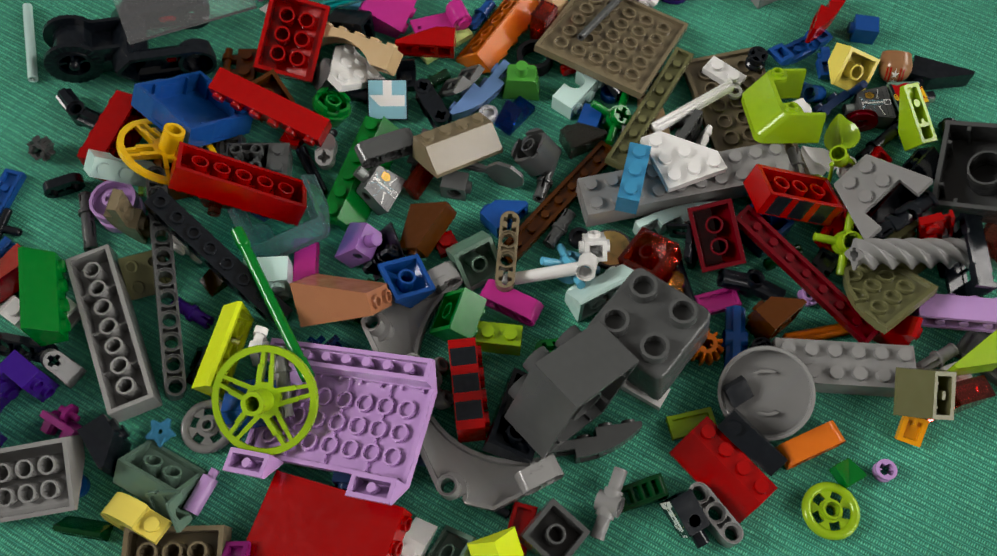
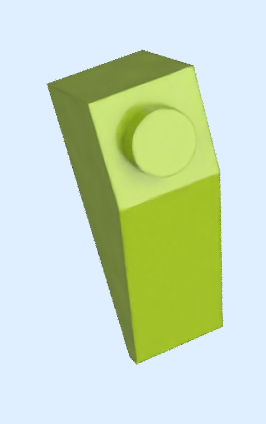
M918 82L900 87L898 133L904 151L920 148L938 140Z
M997 330L946 371L957 372V376L993 371L997 368Z

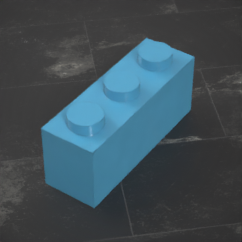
M630 142L615 210L636 215L652 146Z

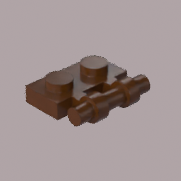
M226 48L225 53L222 55V68L252 82L257 76V72L253 68L257 49H238V55H233V49ZM231 64H236V69H231Z

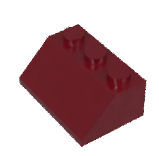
M731 198L687 208L702 273L746 263Z

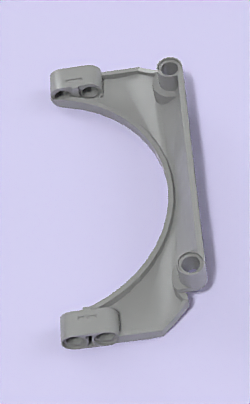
M446 261L427 271L436 291L411 309L395 303L392 298V306L373 316L362 317L361 326L373 351L400 355L414 352L420 356L425 332L440 306L444 293L458 289L463 282L452 261ZM378 322L376 327L369 328L372 323ZM431 414L420 454L437 491L446 500L452 501L462 496L465 505L495 512L545 488L565 475L554 453L549 454L544 459L537 457L533 458L531 463H522L485 455L472 450L449 435ZM454 482L453 491L445 493L443 490L445 484Z

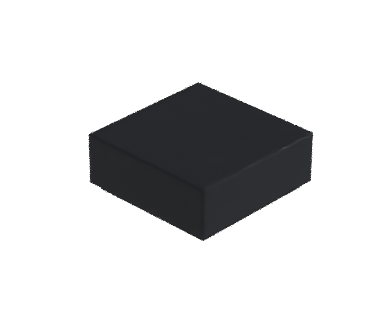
M742 375L722 387L733 408L738 407L754 396Z

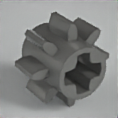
M37 135L27 143L29 146L28 154L35 158L36 161L42 158L45 162L56 153L53 150L55 143L48 139V136L40 138Z

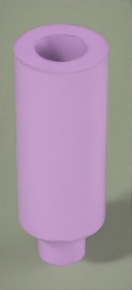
M211 467L207 475L203 473L182 509L199 516L219 482L216 480V477L220 471Z

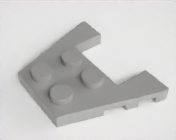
M865 154L833 185L864 240L873 238L882 230L881 226L866 213L894 187L901 183L918 197L933 184V179Z

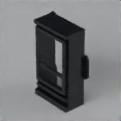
M962 212L955 219L953 235L951 237L965 238L970 264L969 269L965 268L960 262L954 264L951 269H948L941 262L937 264L939 277L945 278L947 294L983 297L997 289V282L993 281V270L981 222L983 216ZM948 234L943 235L942 238H949ZM968 271L970 272V281H968L966 272Z

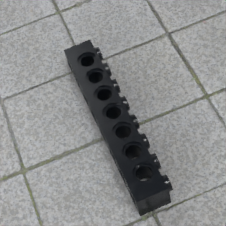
M160 188L144 202L146 210L277 331L278 328L250 270L165 190ZM274 293L288 320L292 316L293 309Z

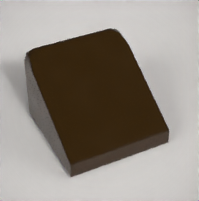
M210 269L200 279L201 284L211 297L228 286Z

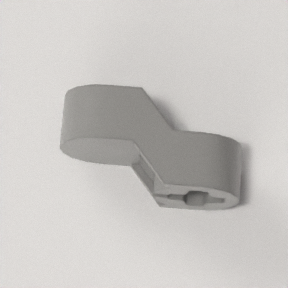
M329 133L322 146H317L315 150V161L323 170L333 168L336 162L338 144L332 134Z

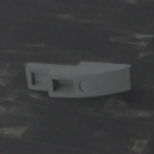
M626 419L621 421V424L612 425L611 422L600 423L594 429V437H591L589 434L577 436V439L567 440L550 454L554 453L555 457L574 455L575 464L603 457L619 449L640 432L642 421L635 422L634 419Z

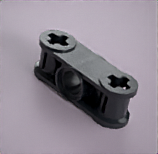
M425 78L418 79L414 83L415 98L433 129L450 123L449 111L431 82Z

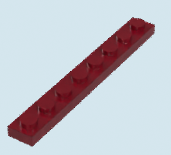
M749 204L736 216L738 228L858 342L869 343L878 334L879 331L875 330L873 326L856 312L848 298Z

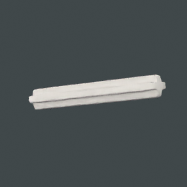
M730 80L722 83L652 122L651 130L655 133L667 129L688 115H691L695 109L700 110L731 93L735 85Z

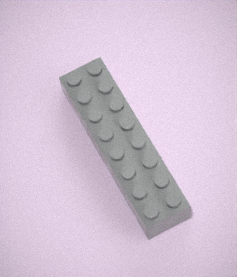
M109 244L65 259L107 415L115 418L120 423L160 407L163 403L135 310L126 289L118 262V255Z

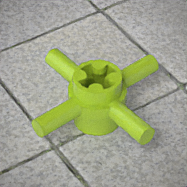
M848 211L843 231L838 232L835 236L817 232L813 235V241L831 244L832 250L839 255L836 275L843 276L847 266L848 258L844 255V252L851 247L854 238L862 239L858 232L853 231L854 222Z

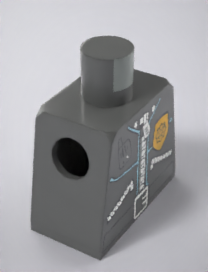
M887 86L860 91L854 95L850 104H843L842 106L843 116L861 109L876 112L878 124L874 128L887 129L896 118Z
M360 165L353 173V176L361 181L356 190L357 194L378 216L389 212L407 182L405 179L379 165L370 168L368 171Z

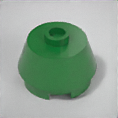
M323 87L312 98L313 112L330 119L332 128L337 127L351 114L350 98L345 92L328 90L329 87Z

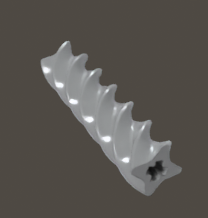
M854 238L851 247L844 252V255L851 262L853 271L863 263L871 270H875L882 263L891 270H894L901 263L907 265L911 270L919 263L925 264L929 269H932L939 262L943 263L948 269H951L958 262L969 269L970 264L965 238H868L864 240Z

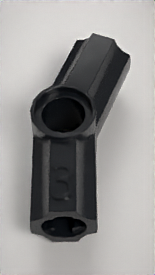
M71 88L59 90L56 99L77 126H85L92 130L98 121L100 113L86 107Z
M721 268L718 272L717 286L738 290L747 298L756 296L766 301L771 296L784 297L786 294V290L765 280L763 273L756 269H750L747 273Z

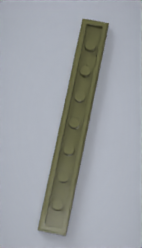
M676 46L606 156L604 163L618 170H624L630 142L640 144L641 137L647 134L651 123L655 121L694 57L693 53Z

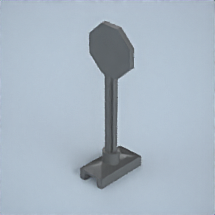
M423 128L421 133L429 130ZM412 154L409 155L407 163L412 164L410 172L416 173L421 164L412 157ZM497 161L488 164V166L477 162L464 167L468 170L485 173L499 185L514 189L524 184L523 174L512 165Z

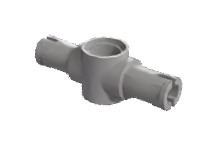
M614 466L608 486H605L604 490L600 489L594 501V510H596L595 514L597 517L590 534L591 537L604 541L610 522L620 516L625 502L621 490L628 471Z

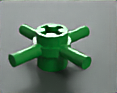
M622 92L618 106L608 108L596 100H593L590 105L593 109L604 114L602 126L608 131L605 141L608 145H613L617 131L622 130V125L626 126L632 116L629 108L626 107L629 94Z

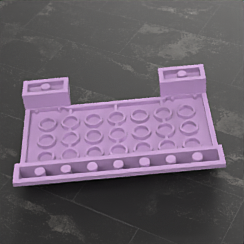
M272 338L269 344L286 346L283 339ZM297 341L315 374L314 379L318 388L319 406L312 429L299 444L280 454L270 455L231 447L222 470L265 479L284 463L329 472H342L351 475L345 496L392 506L410 488L438 393L435 360ZM268 353V358H267V361H268L269 363H270V353ZM288 360V364L292 369V372H290L291 386L307 384L301 381L294 364ZM308 388L293 390L292 397L309 393ZM310 397L294 402L295 416L284 418L293 438L302 429L307 419ZM273 416L274 421L276 422V424L278 425L285 439L288 442L289 439L285 431L282 430L276 416ZM267 426L251 428L245 441L246 444L259 448H273L281 445Z

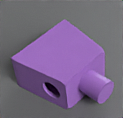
M350 223L334 258L350 268L370 261L377 247L382 243V233L368 223Z

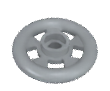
M204 400L192 406L183 417L181 423L183 442L189 449L197 453H214L223 449L230 442L220 431L214 415H205L206 409H212L211 400ZM219 401L220 411L223 403L222 401ZM194 417L199 419L196 428L190 427ZM211 422V427L205 429V424ZM219 432L222 437L213 443L211 437ZM197 433L204 437L201 443L193 439Z

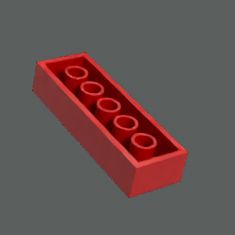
M181 141L179 142L172 161L168 188L298 226L307 208L306 181Z

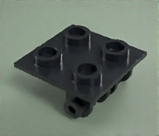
M392 222L379 231L382 233V243L377 247L373 258L366 262L362 268L365 274H373L375 281L382 278L377 267L379 263L405 257Z

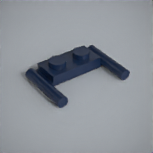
M862 80L840 94L834 92L826 98L827 103L823 104L820 102L812 108V111L825 112L826 116L829 115L831 109L868 86L867 81Z

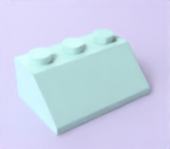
M624 264L617 267L611 266L603 274L595 275L591 281H586L584 288L578 289L576 285L570 287L565 294V303L576 321L580 322L599 312L634 270Z

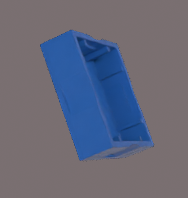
M202 71L134 84L131 106L162 131L166 123L181 125L186 130L183 142L196 147L237 137L241 134L250 133L253 121L248 112L244 110L238 111L232 108L230 103L226 101L221 103L215 100L208 88L212 79Z

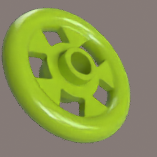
M820 482L811 486L803 496L801 503L802 516L807 526L816 535L828 540H842L852 535L857 529L860 521L858 502L853 494L842 485L834 482ZM832 492L841 496L840 502L830 498ZM818 494L824 498L819 505L813 501ZM827 507L833 510V515H829L826 512ZM843 508L850 510L849 519L842 518ZM818 512L823 521L817 523L812 514ZM838 522L840 529L831 530L829 523Z

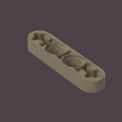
M513 211L504 212L500 218L495 286L501 292L511 291L515 284L520 219L518 214ZM508 219H512L511 230H507ZM505 237H511L514 243L507 246L503 244L502 240ZM506 256L513 260L512 264L507 266L500 262ZM503 272H508L507 285L502 284Z

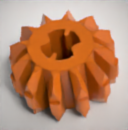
M709 328L706 341L691 358V361L699 360V366L705 361L709 366L712 365L713 360L718 361L720 359V354L723 353L724 347L721 346L723 339L716 338L718 331L711 334Z

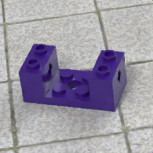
M14 349L0 363V413L11 400H14L19 395L22 389L41 402H44L55 393V390L60 385ZM1 432L0 448L2 447L3 443L8 439Z

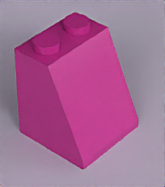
M366 0L361 2L358 10L372 12L374 30L376 32L397 39L401 33L405 34L409 26L406 22L408 18L412 19L415 14L416 8L414 6L417 0Z

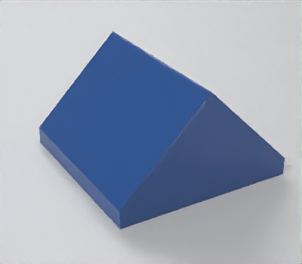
M418 254L377 265L385 283L388 285V289L392 293L395 303L411 309L436 291Z

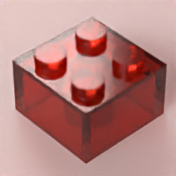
M642 227L617 259L620 265L624 264L633 270L643 268L665 282L683 257L677 242Z

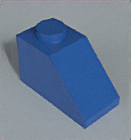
M494 200L491 204L488 203L481 209L480 222L496 238H499L501 215L506 211H513L518 214L521 220L528 214V203L526 201ZM512 219L507 221V230L512 227Z

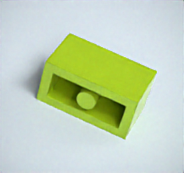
M479 321L476 345H481L482 352L520 356L523 325Z

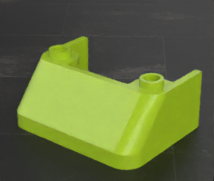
M775 67L768 70L742 93L741 104L755 141L763 144L819 143L826 113H804L797 103H782L781 100L785 98H800L807 72L806 68L782 69Z

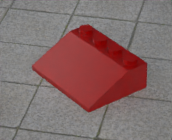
M269 0L253 65L255 71L265 74L274 69L280 78L312 83L331 7L310 0Z

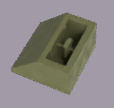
M896 367L893 415L933 420H954L957 372L939 369Z

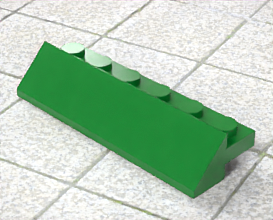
M365 116L319 214L320 221L340 226V229L345 232L352 222H367L372 209L356 192L361 181L353 176V173L361 163L354 147L361 141L399 130L397 126L384 116L382 120ZM393 161L380 164L379 166L390 170Z

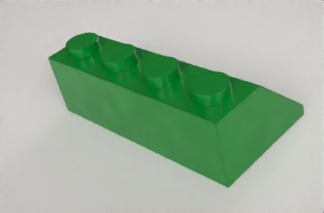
M18 247L20 329L41 347L69 341L68 332L71 331V325L67 318L70 305L66 299V292H68L69 286L65 279V272L68 271L65 260L61 259L56 252Z

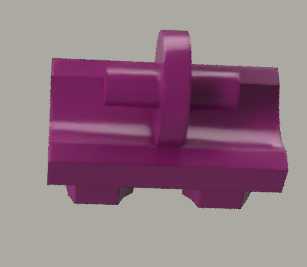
M70 404L66 407L61 405L58 410L52 412L42 410L39 416L44 421L40 430L45 434L55 435L58 429H60L62 432L58 438L79 435L77 430L83 426L77 423L81 419L77 415L79 412L78 406L75 404Z

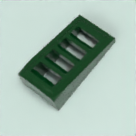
M661 473L624 485L621 492H628L632 504L627 505L625 499L621 513L667 499L669 493ZM652 483L656 484L659 494H655ZM642 486H646L650 497L646 498ZM633 489H637L640 501L636 500Z

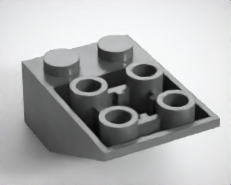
M227 143L225 156L292 177L293 155L290 143Z

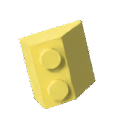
M837 42L828 59L830 83L846 91L862 80L867 81L869 84L880 59L852 46Z

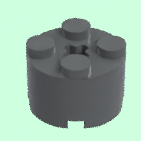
M533 128L525 133L527 136L523 140L519 138L511 151L514 161L531 177L550 173L554 169V163L561 151L560 147L542 129Z

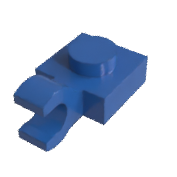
M829 46L820 47L821 53H817V61L815 62L818 80L830 79L828 67L830 49Z

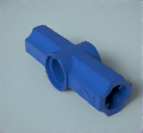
M739 305L729 306L725 309V329L722 333L723 343L721 345L724 347L723 368L735 355L747 349L748 332L745 331L746 309Z

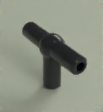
M4 208L0 217V240L3 233L14 236H21L23 233L21 228L7 225L13 212L9 208Z

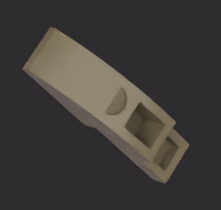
M113 188L103 216L127 236L146 244L147 239L150 238L149 219L142 209L132 206L123 190Z

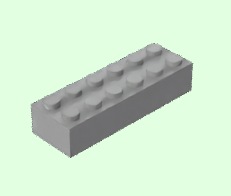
M775 337L772 341L774 346L790 351L803 361L812 375L816 392L894 397L896 367L917 368L914 346L778 337Z

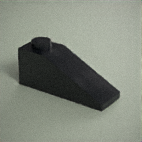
M915 55L912 59V71L904 82L918 81L924 90L962 87L967 85L975 71Z
M736 408L717 425V428L768 475L772 476L788 461Z

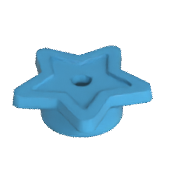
M170 418L162 422L151 420V430L147 433L145 439L155 440L158 447L161 448L164 442L176 436V433L170 427L172 420Z

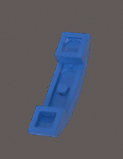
M825 30L819 37L808 44L805 43L807 31L805 36L786 45L780 43L769 48L767 52L780 65H790L818 51L820 47L831 41L833 36Z

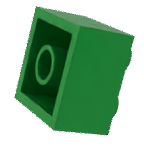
M466 287L444 293L429 333L447 343L448 340L475 337L478 332L479 320L486 310L485 304L487 299Z

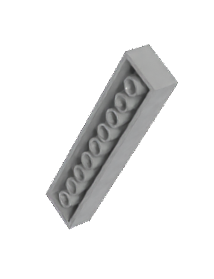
M762 143L719 151L727 166L725 173L667 193L653 165H647L636 215L615 210L623 170L578 178L576 193L585 225L590 227L647 216L684 204L749 196L743 182L756 164L789 171L794 170L783 144Z

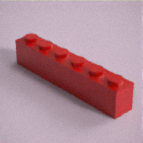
M222 67L218 69L208 86L215 100L221 103L226 101L230 103L232 108L238 111L244 110L256 120L261 118L275 129L278 127L282 128L289 136L294 138L298 136L310 146L317 145L321 147L332 128L330 119Z

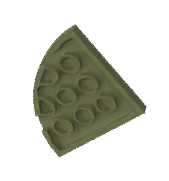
M848 259L843 273L844 291L849 302L866 322L884 335L934 296L939 287L900 265L891 270L882 263L875 270H871L863 263L853 271L851 262Z

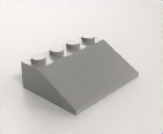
M80 435L0 448V523L78 510L85 463L84 444Z

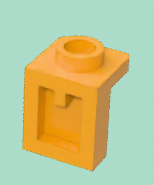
M902 416L894 438L920 447L929 421L924 418Z

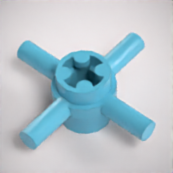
M560 243L556 246L561 256L560 259L543 256L540 259L541 265L554 266L578 262L580 254L571 250L567 251L564 244ZM597 266L596 274H599L600 266ZM576 275L557 278L566 284H573L575 282L578 289H582L586 285Z

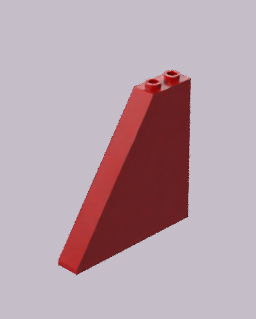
M276 470L246 541L251 542L250 556H399L403 549L402 541L405 533L409 531L412 524V514L404 507L345 496L346 490Z

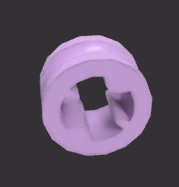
M881 459L872 467L874 478L883 483L894 479L898 471L894 462L889 459ZM883 467H887L889 469L887 473L889 474L883 475L880 471Z

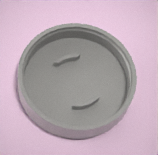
M760 345L741 351L725 366L718 382V401L725 417L734 408L730 405L722 387L742 375L754 396L736 407V409L769 441L789 437L807 423L814 410L816 389L810 371L796 355L777 346Z

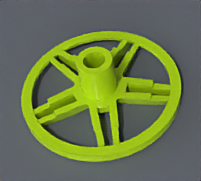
M256 345L235 353L221 367L213 384L211 397L212 411L220 431L237 448L270 455L280 454L299 444L312 429L319 406L318 388L310 369L296 354L279 346ZM261 352L255 385L252 386L226 375L228 370L241 358ZM268 353H270V365L267 382L264 380L266 374ZM275 354L292 362L302 373L307 384L274 388ZM223 379L248 389L247 393L224 383ZM220 388L241 400L242 412L234 421L235 424L230 430L225 424L220 411ZM304 388L309 390V393L283 400L282 392ZM310 397L307 419L302 429L293 438L279 407ZM248 416H253V419L235 436L234 433ZM273 416H276V418H277V420H278V422H279V424H280L282 430L285 431V433H286V435H287V437H288V439H289L288 442H287V440L285 439V437H284L283 433L281 432L280 428L278 427V425L276 424V422H275L274 419L272 418ZM262 418L272 435L276 436L281 445L273 448H259L244 443L240 438Z

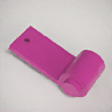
M452 0L447 4L444 13L410 20V25L414 33L436 26L454 27L457 31L468 28L472 18L462 0Z

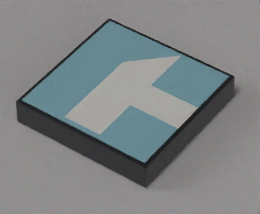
M367 79L368 116L382 120L383 116L388 120H408V79Z

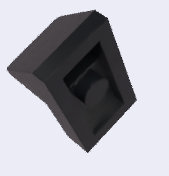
M416 57L402 58L396 71V79H408V91H415Z

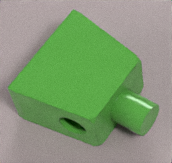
M523 60L518 61L516 64H509L503 80L505 84L502 99L539 101L540 80L537 67L535 65H528Z

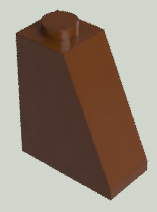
M447 201L410 204L400 240V245L406 257L418 254L420 258H427L456 217L457 212Z

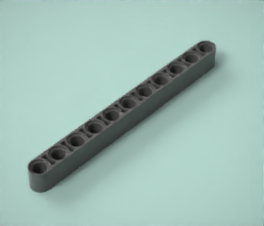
M155 165L148 168V170L166 176L165 170L160 166ZM146 179L147 199L160 188L168 193L167 185ZM148 212L164 393L169 400L177 401L185 395L186 374L172 233L159 221H156ZM158 236H164L167 238V240L164 242H159L156 240V238ZM165 256L169 259V261L163 263L158 261L157 259L159 257ZM168 277L171 279V282L164 284L159 279ZM170 298L173 300V303L165 305L161 300ZM172 319L175 321V325L168 327L163 324V321ZM173 340L178 345L171 349L167 348L165 343ZM176 362L180 367L175 371H171L167 368V364ZM178 384L182 390L179 393H172L169 390V386Z

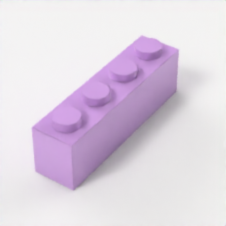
M952 293L935 294L913 312V316L923 318L921 327L993 333L997 330V297L959 296Z

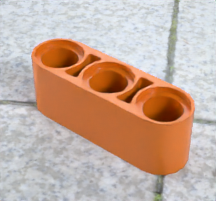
M831 420L781 443L776 448L788 459L783 464L785 469L788 470L840 446L846 440L834 420Z

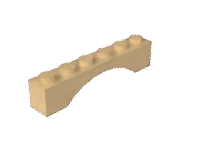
M327 21L321 46L333 43L352 45L363 52L368 63L377 71L395 76L403 54L397 50L398 46L390 42L383 44L381 40L375 37L365 38L364 34L357 31L351 33L350 30L343 26L336 28Z

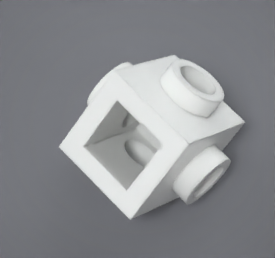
M598 230L583 233L582 241L578 242L579 254L593 253L598 258V263L607 261V252H610V240L606 239L604 232Z

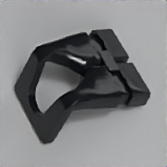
M667 223L666 228L670 237L686 238L684 259L688 269L695 268L697 249L692 227L689 224ZM687 229V232H677L674 230Z

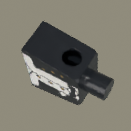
M692 489L679 491L659 503L681 538L691 537L697 549L710 542L703 530L710 525V522Z

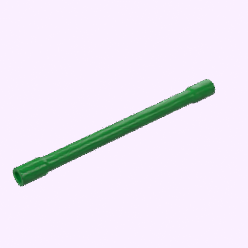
M243 227L233 228L230 233L237 248L244 257L287 349L301 358L315 377L251 248L250 241ZM295 366L301 381L306 382L302 373Z

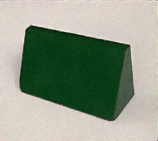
M67 516L54 524L52 529L63 535L107 542L114 525L105 521Z

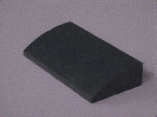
M514 367L507 379L482 450L508 460L531 463L535 450L504 418L514 400L508 394L509 389L520 377L527 374Z

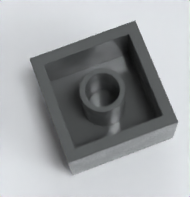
M552 498L545 503L518 538L520 543L535 556H572L591 531Z

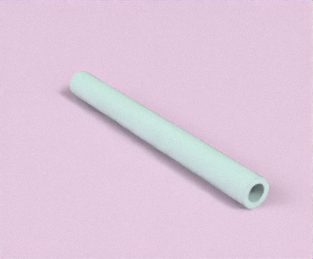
M24 3L22 9L27 77L29 82L35 83L38 82L33 6L30 3Z

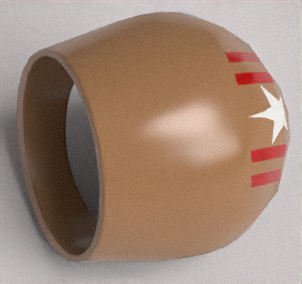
M898 50L883 51L878 68L881 79L887 83L904 81L912 71V54Z

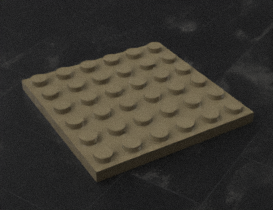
M570 0L537 41L534 51L641 100L686 32L689 24L635 0H622L583 41H580L577 35L611 0Z

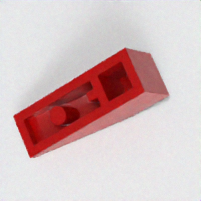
M436 26L396 39L395 45L398 46L397 50L403 56L454 59L456 28Z

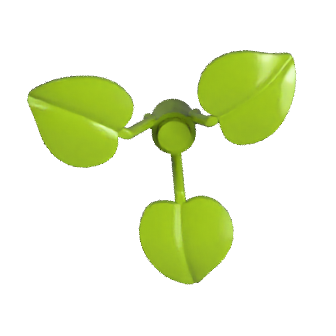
M838 114L832 120L824 136V145L830 151L829 156L832 161L829 164V183L832 180L835 166L842 168L848 164L852 166L856 164L853 159H850L847 149L855 147L861 137L859 128L841 114ZM811 174L813 176L823 177L819 174Z

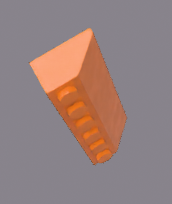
M503 0L456 57V62L465 67L480 64L485 68L483 73H491L490 71L494 65L507 56L509 48L514 46L518 42L517 38L528 29V24L538 17V12L542 9L538 0Z

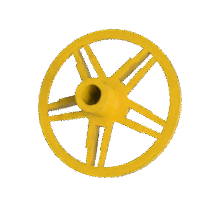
M147 118L126 124L119 131L116 140V149L122 161L142 177L168 185L170 178L169 163L173 161L179 142L184 141L186 130L179 124L166 123L162 133H160L156 128H151L147 125L153 124ZM135 128L149 144H138L135 147L125 148L124 138L131 129ZM212 144L205 145L209 151L217 153ZM162 159L166 176L154 173L142 167L134 160Z

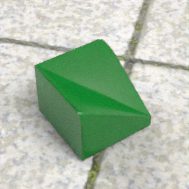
M849 458L829 469L837 483L846 489L867 476Z

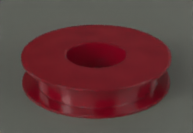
M868 109L853 111L846 117V119L853 122L859 128L860 132L871 130L878 124L877 113Z

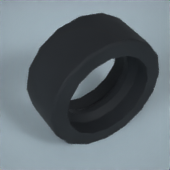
M530 39L520 44L517 49V62L520 60L525 61L523 59L525 55L535 52L534 46L539 39ZM546 57V60L542 63H528V65H535L540 77L550 71L553 59Z

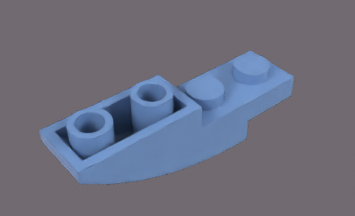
M505 59L500 64L496 63L490 71L492 74L489 78L484 77L479 86L473 83L470 88L468 87L462 91L460 95L462 98L458 102L454 101L448 109L450 114L449 120L454 121L467 117L495 99L503 90L505 83L501 79L504 77L507 66L510 63Z

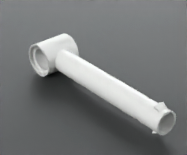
M586 252L580 255L578 262L518 271L515 274L514 285L575 275L581 281H591L596 274L598 258L593 253ZM503 273L502 283L505 285L508 282V273Z

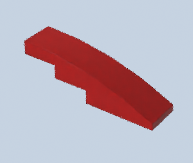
M829 0L826 6L820 5L812 19L805 43L809 44L831 25L846 0Z

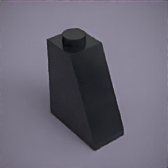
M335 8L328 16L327 21L336 28L343 26L350 30L351 33L357 31L364 34L365 38L375 37L372 12Z

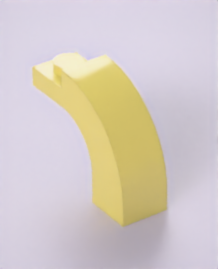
M117 492L100 513L104 520L124 531V527L155 545L158 544L172 525L169 519L150 509L147 504L123 492Z

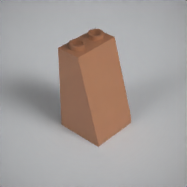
M312 274L289 283L301 327L373 316L392 306V293L388 289L387 283L324 274Z

